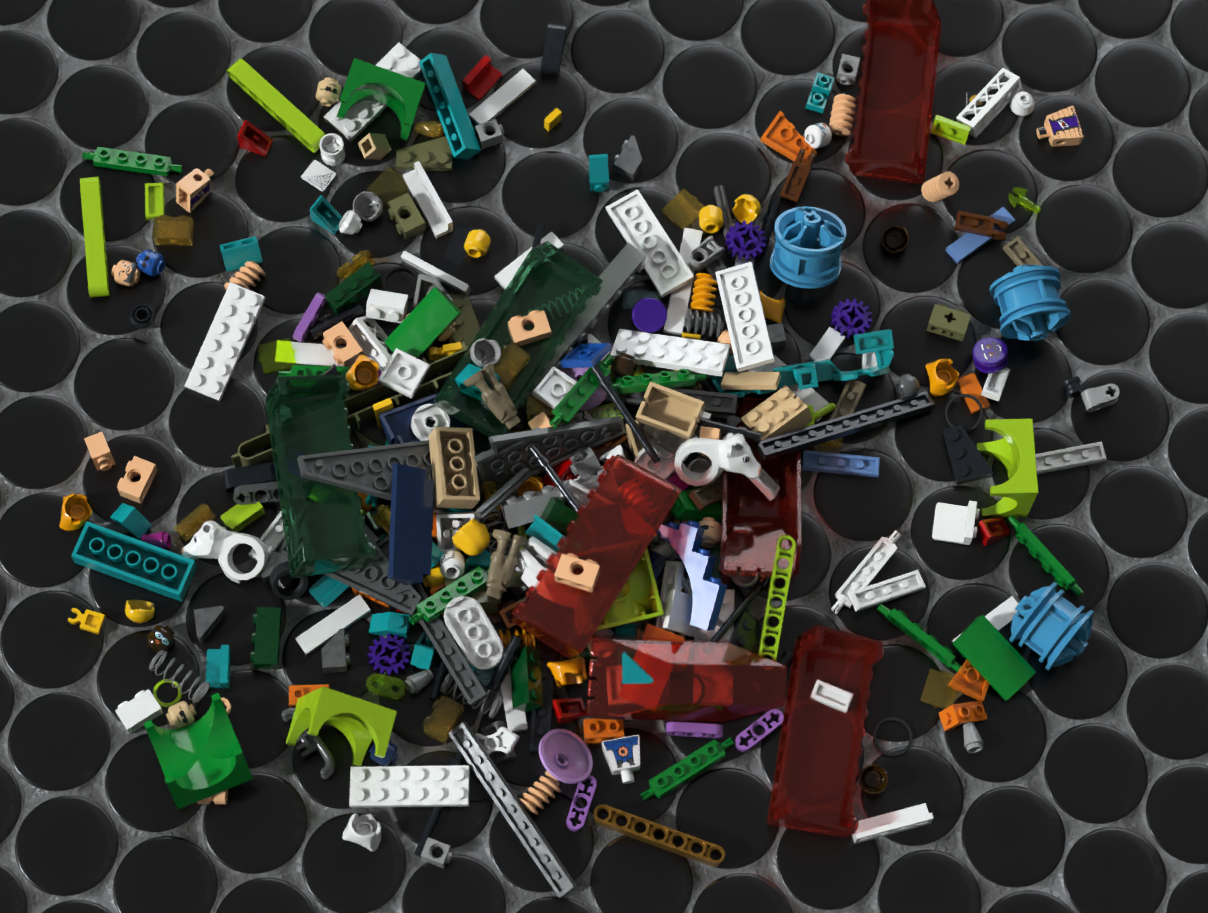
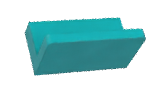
M256 236L220 245L227 272L240 269L242 266L245 267V262L254 261L257 264L263 262Z
M535 514L533 516L534 522L526 530V535L530 538L534 536L559 554L568 543L566 537Z
M323 575L308 589V592L322 607H327L349 586Z
M221 645V649L207 650L206 682L210 683L209 688L230 687L231 649L229 645Z

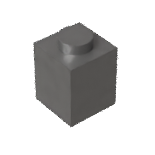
M783 323L767 325L772 349L785 347L786 337Z

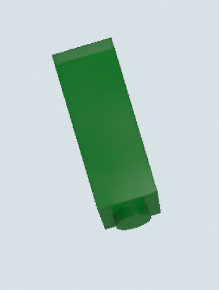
M700 487L678 492L666 503L677 520L699 522L703 521V518L711 517L720 523L727 517L726 513L724 516V510L719 502L701 510L696 507L688 494Z

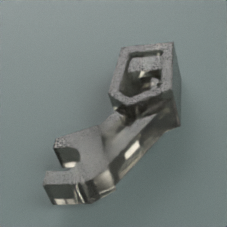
M642 423L639 425L647 439H654L658 446L671 454L675 453L682 441L667 430L660 431Z

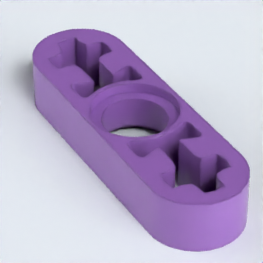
M318 292L314 296L295 329L293 339L301 343L305 341L309 334L308 329L313 327L326 304L323 294Z
M771 709L742 731L735 740L737 750L748 752L779 728L784 720L783 713L778 709ZM771 715H773L774 717L778 715V723L776 721H773L769 724V727L771 728L769 729L766 723H768L771 720ZM762 726L765 729V733L760 736L756 735L754 728ZM751 734V736H752L753 738H751V739L748 741V743H747L748 746H747V747H746L745 745H742V746H741V745H740V742H741L740 739L742 738L743 740H746V739L749 737V735Z
M667 722L666 734L672 736L723 737V726L719 724Z
M591 775L578 783L567 816V827L574 832L580 831L584 827L596 790L597 782ZM587 780H590L591 785H593V787H589L587 790V794H591L590 797L583 793L585 785L582 783H586ZM584 798L587 801V806L585 808H578L576 806L577 799ZM576 812L584 813V815H579L578 821L581 824H576V827L572 826L570 820L575 819Z

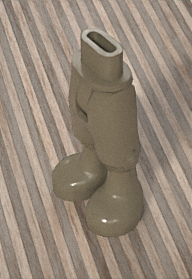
M490 363L463 383L467 387H478L482 392L483 401L491 412L501 421V424L505 423L507 428L510 429L520 422L516 415L518 412L505 390V386L497 381L494 374L495 368ZM485 379L489 382V384L491 385V388H489V386L487 385Z
M494 529L492 535L497 539L498 546L497 551H494L490 556L491 563L486 587H488L486 596L500 600L502 593L506 592L515 567L518 566V558L516 556L522 547L527 546L528 539L519 535H512L510 551L505 557V550L511 533Z

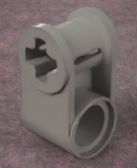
M709 236L692 251L689 262L690 267L696 271L703 270L712 261L718 259L725 249L714 241L713 236ZM699 257L702 261H696L694 258Z
M1107 384L1084 390L1081 396L1087 412H1093L1114 405L1117 402L1120 390L1115 384Z

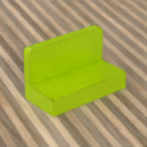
M260 502L247 505L237 504L220 517L230 531L239 532L265 514V511Z

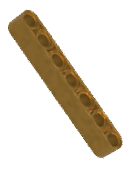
M599 805L594 810V821L601 827L712 867H719L724 862L725 851L718 845L607 805ZM599 812H606L608 817L604 820L598 818L597 814ZM623 818L627 821V824L619 826L616 821ZM642 825L646 828V831L638 833L635 827ZM662 832L665 837L662 840H657L654 834ZM681 839L683 845L676 847L673 844V840ZM698 845L702 848V852L696 854L691 848ZM713 852H717L721 855V859L713 860L710 855Z

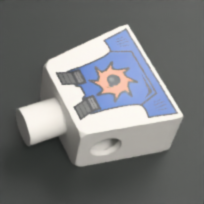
M639 734L602 741V750L612 775L621 774L623 784L634 782L633 772L640 770Z

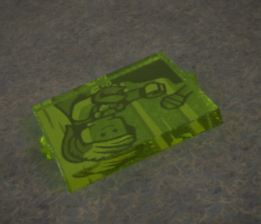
M290 337L257 345L260 355L259 362L262 363L264 375L290 369L292 365H296L295 350L292 349Z

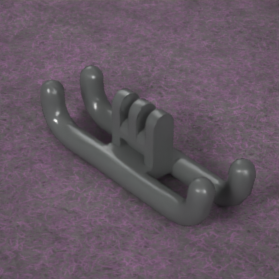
M288 708L282 711L281 715L285 722L292 720L295 708ZM307 728L305 733L298 738L296 745L300 742L302 744L297 746L296 750L300 752L306 749L300 754L302 758L318 750L326 762V765L320 770L321 777L328 779L335 770L333 756L320 736L308 734L309 728Z

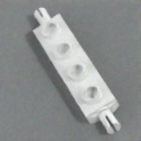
M895 530L889 538L881 537L835 594L838 601L831 608L833 612L835 610V613L838 614L843 606L850 608L853 604L848 594L867 587L897 551L895 542L901 536L898 531Z

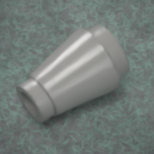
M424 670L408 676L404 681L407 691L410 694L419 693L434 679L433 673L430 670Z
M973 722L964 724V748L967 749L968 753L981 751L984 743Z

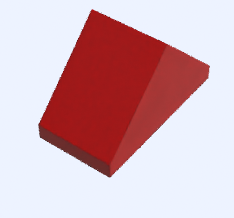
M247 120L244 121L237 136L240 148L262 156L267 155L273 142L270 137Z
M1002 517L981 520L977 526V534L984 546H988L1011 534Z
M582 698L553 700V711L559 726L588 716Z

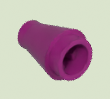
M165 531L142 535L141 541L166 550L171 547V535Z

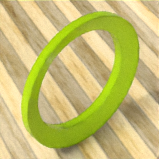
M161 680L153 689L154 698L162 707H170L177 704L182 696L180 686L177 687L178 695L173 702L163 703L157 698L158 687L164 683H172V680L168 682ZM176 681L173 682L175 686L179 685Z

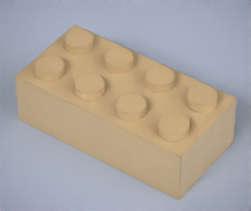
M435 427L428 438L436 508L473 509L480 501L477 467L474 459L475 449L472 428Z

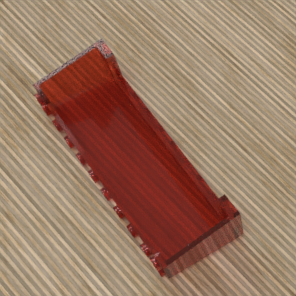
M867 0L866 4L863 5V14L867 16L868 29L865 30V39L867 41L866 45L863 46L865 58L864 62H861V72L863 75L859 79L861 91L857 96L859 108L855 112L857 125L853 129L855 142L852 144L849 152L845 154V162L848 164L849 171L852 172L853 176L923 184L926 172L941 36V18L934 0Z
M619 454L616 456L612 455L610 459L606 460L602 466L604 472L602 471L596 480L599 482L596 488H591L586 496L588 501L585 505L582 504L576 512L578 514L575 521L572 520L567 526V535L565 537L562 536L557 542V551L555 554L552 552L547 558L546 563L548 565L545 570L541 569L535 579L538 581L535 586L531 585L526 592L527 599L525 602L517 604L511 612L513 617L510 621L568 659L584 651L682 491L672 483ZM562 554H574L581 560L586 561L590 559L597 562V565H600V574L593 593L555 581L554 575ZM576 568L573 573L580 575L583 573V570Z
M816 625L798 636L794 647L793 656L795 658L791 666L768 812L769 825L840 838L852 835L857 831L859 822L856 816L852 815L854 810L852 801L857 790L855 780L859 774L858 760L862 754L861 740L865 734L864 720L868 715L866 706L871 695L869 686L873 679L872 666L883 657L882 641L821 625ZM817 679L854 694L846 713L810 699Z

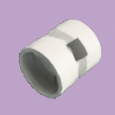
M329 133L324 135L320 140L321 158L327 165L337 166L345 158L344 142L337 134Z

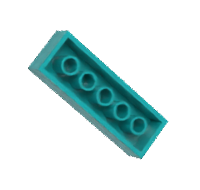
M86 521L71 555L76 564L180 602L183 601L197 569L195 560Z

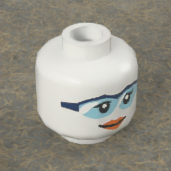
M824 123L810 125L806 128L804 134L806 143L814 149L827 146L832 137L831 129Z

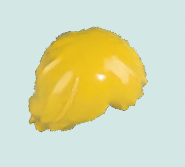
M472 518L462 528H459V531L452 537V541L457 549L470 556H476L488 547L490 538L486 525Z

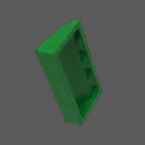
M435 286L384 342L393 353L397 348L420 359L456 321L462 312Z
M984 615L977 617L952 643L1005 701L1013 696L1036 673Z

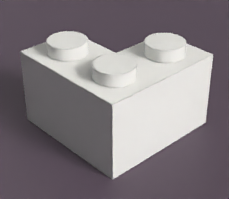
M476 511L443 512L436 515L438 548L442 553L450 550L462 551L453 544L452 537L459 531L460 527L462 528L472 518L480 522Z

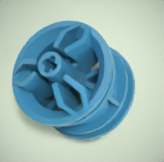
M796 207L780 214L774 226L776 242L770 258V267L775 276L789 285L807 289L820 288L833 283L841 273L840 254L846 239V227L843 221L835 214L816 207Z
M1020 265L1015 267L1013 272H1008L992 283L989 291L994 298L995 304L1000 306L1002 314L999 319L1001 325L1000 333L1003 337L1039 341L1045 339L1048 336L1047 333L1055 332L1071 319V312L1067 308L1066 302L1060 298L1058 291L1061 288V275L1057 268L1042 265Z
M1053 582L1050 586L1033 591L1029 597L1025 595L1015 608L1017 613L1013 616L1011 637L1009 639L1012 643L1017 639H1021L1018 645L1023 647L1026 644L1041 656L1039 662L1043 663L1047 659L1045 669L1048 671L1052 667L1071 661L1074 656H1080L1089 644L1086 641L1091 635L1092 616L1094 614L1093 610H1090L1088 613H1082L1085 607L1081 605L1079 608H1076L1062 596L1065 591L1062 589L1056 593L1058 586L1056 582Z

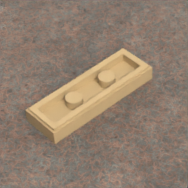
M725 372L721 388L722 390H777L781 375L780 372Z

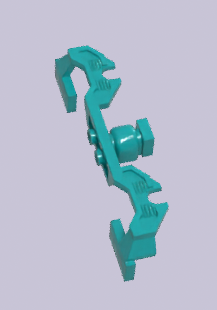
M887 329L853 335L856 354L875 352L877 366L854 371H839L830 359L774 367L771 372H780L781 375L777 388H782L785 385L787 387L798 385V389L801 390L818 387V382L847 381L854 380L862 375L873 377L890 372L889 365L894 355L891 350L894 349L892 330ZM734 354L728 355L722 377L707 375V378L711 379L719 393L737 394L738 398L749 393H757L759 395L775 391L722 390L721 382L725 372H738Z

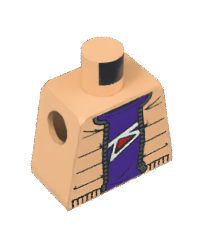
M1074 106L1048 115L1044 122L1045 127L1036 129L1038 139L1048 137L1050 145L1053 147L1081 145L1083 139Z
M194 169L176 183V202L191 213L210 193L211 180L215 178L214 172L210 169L204 172Z

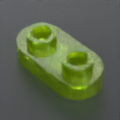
M378 673L372 674L367 678V689L372 694L398 699L405 693V684L399 678ZM375 682L380 683L378 688L373 687ZM398 687L399 691L393 692L392 688Z

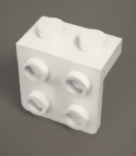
M969 501L967 507L937 503L932 538L939 541L970 545L972 538H976L977 527L974 526L975 520L979 518L980 509L976 508L977 502Z

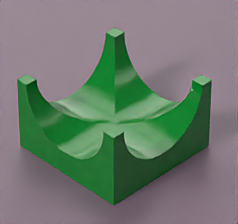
M354 58L339 100L341 104L337 118L344 120L347 112L358 103L365 101L381 102L389 106L396 113L401 125L400 140L407 142L426 83Z
M219 693L211 695L212 703L208 712L193 724L177 729H164L156 726L151 720L144 723L165 775V781L178 809L253 779Z

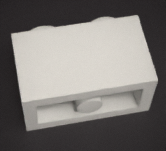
M371 289L366 304V318L402 323L407 312L408 295Z
M149 689L138 692L134 699L129 702H122L117 707L118 709L115 710L129 734L144 726L145 722L152 721L163 714L160 705Z

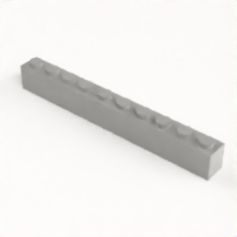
M628 242L551 332V337L546 338L508 383V389L525 403L528 399L532 400L534 398L532 395L533 391L553 366L557 369L560 367V361L574 349L573 346L576 342L580 343L585 338L587 329L589 327L592 329L596 325L598 316L601 313L604 315L610 308L609 303L613 299L616 301L622 294L621 289L625 285L629 286L636 271L641 272L645 267L646 256Z

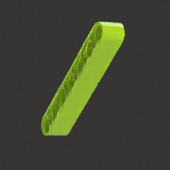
M240 58L226 70L235 83L309 150L316 153L320 149V140L326 134L249 64Z
M99 176L80 178L90 298L109 296L110 292Z
M790 535L780 536L776 546L757 657L760 667L765 670L773 668L777 658L796 542ZM784 539H790L792 541V545L789 549H783L781 547V543ZM785 558L788 560L786 568L778 567L780 559ZM777 578L785 579L783 587L778 588L774 585ZM774 597L782 599L780 606L774 607L771 605ZM772 616L777 617L779 620L775 626L768 624V619ZM767 636L775 637L773 645H766L764 643ZM764 655L772 657L770 664L765 665L761 662Z

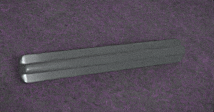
M719 185L714 187L717 207L723 212L722 229L726 241V234L733 224L724 186Z
M523 468L476 510L480 519L487 517L532 476L530 469Z

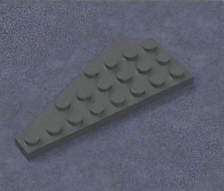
M621 416L560 425L556 428L537 427L528 431L491 436L488 438L491 449L474 456L484 491L487 496L496 493L523 468H529L532 476L544 471V469L538 466L536 458L529 450L534 445H536L543 456L549 459L550 465L553 467L589 447L592 449L625 434L626 429Z
M429 440L303 455L297 458L301 477L390 501L393 464L398 463L427 470L426 479L433 480ZM434 495L433 512L441 514L445 511V508H436Z
M330 493L322 509L305 501L278 553L411 616L415 615L417 605L423 599L411 585H404L388 578L389 559L339 500Z

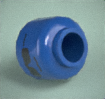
M151 249L139 253L136 258L137 267L140 272L151 277L161 274L165 268L166 262L163 255Z

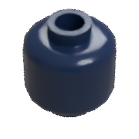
M391 741L388 743L384 758L375 756L374 742L368 750L370 759L381 766H388L389 763L393 765L399 756L396 753L398 750L397 745Z

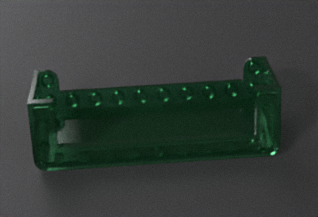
M546 241L535 246L506 287L437 394L433 404L488 438L509 434L511 429H508L505 423L501 424V421L490 410L484 408L481 400L460 392L461 388L455 381V378L469 363L477 366L471 360L470 349L472 344L482 338L497 341L501 347L502 355L499 362L493 365L495 368L494 373L500 377V382L505 386V390L517 410L526 402V394L535 388L537 377H541L545 372L547 361H551L556 355L555 349L558 344L561 345L567 337L565 333L575 325L577 314H581L586 308V300L593 295L597 296L601 291L602 287L600 285L603 280L550 242ZM534 310H544L551 329V337L514 347L508 329V321L518 315L521 317L529 315L528 313ZM526 324L524 329L531 331L534 329V326Z
M346 374L277 377L266 396V412L289 569L292 578L367 567L376 554L375 545L368 541L367 533H364L365 517L361 514L362 498L358 495V492L301 477L297 458L303 455L354 449L349 437L351 427L347 424L348 408L344 405L345 397L350 392V383L346 380Z

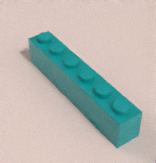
M430 53L419 62L453 157L469 160L481 151L480 145L446 55Z

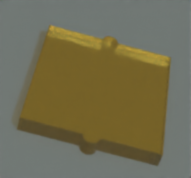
M388 167L367 188V191L376 194L381 202L389 208L388 202L403 195L409 187L401 174L398 175Z
M683 188L661 211L671 219L672 223L677 224L684 231V228H687L699 217L700 210L705 206L697 200L696 196L693 197Z
M930 669L920 701L931 704L934 708L946 709L954 703L957 690L947 685L954 676L948 675L947 672L942 673Z

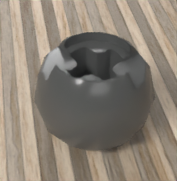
M905 374L897 380L896 387L901 395L908 397L918 393L920 384L915 376L912 377L910 374Z

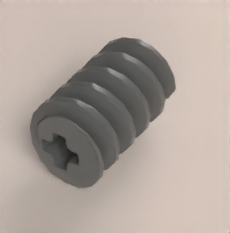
M688 308L686 310L684 326L687 328L688 333L691 328H694V334H697L698 330L701 329L702 335L708 331L709 337H711L716 332V338H719L723 332L725 315L722 318L720 314H716L713 317V313H708L706 316L705 311L699 314L698 310H694L692 313L691 309Z

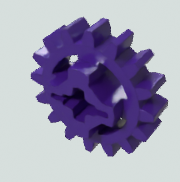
M743 220L742 225L736 222L735 227L730 226L729 232L726 234L725 244L729 245L727 251H733L732 257L738 255V260H741L742 257H745L746 261L749 260V257L755 260L757 255L760 256L762 254V250H764L766 245L764 244L766 237H762L764 230L758 231L759 225L754 227L752 221L749 225L746 224L745 220ZM746 236H747V242H746V244L744 245V240H745V238H746Z
M846 299L845 304L840 301L838 306L834 307L831 314V325H836L835 331H841L840 336L845 333L849 339L851 335L869 331L872 319H870L872 312H867L869 307H863L862 301L858 304L856 299H853V302Z
M390 633L387 634V638L380 635V641L374 639L373 643L375 646H369V650L372 653H368V658L371 659L369 661L370 666L375 665L374 671L380 670L381 676L387 672L388 677H391L392 672L399 675V669L405 671L404 664L409 665L407 658L411 657L410 652H405L409 649L408 645H404L405 640L401 639L398 641V635L391 638ZM382 647L381 652L376 656L378 649ZM389 652L392 655V657L389 658L388 656H386V653ZM402 655L400 662L397 664V659Z

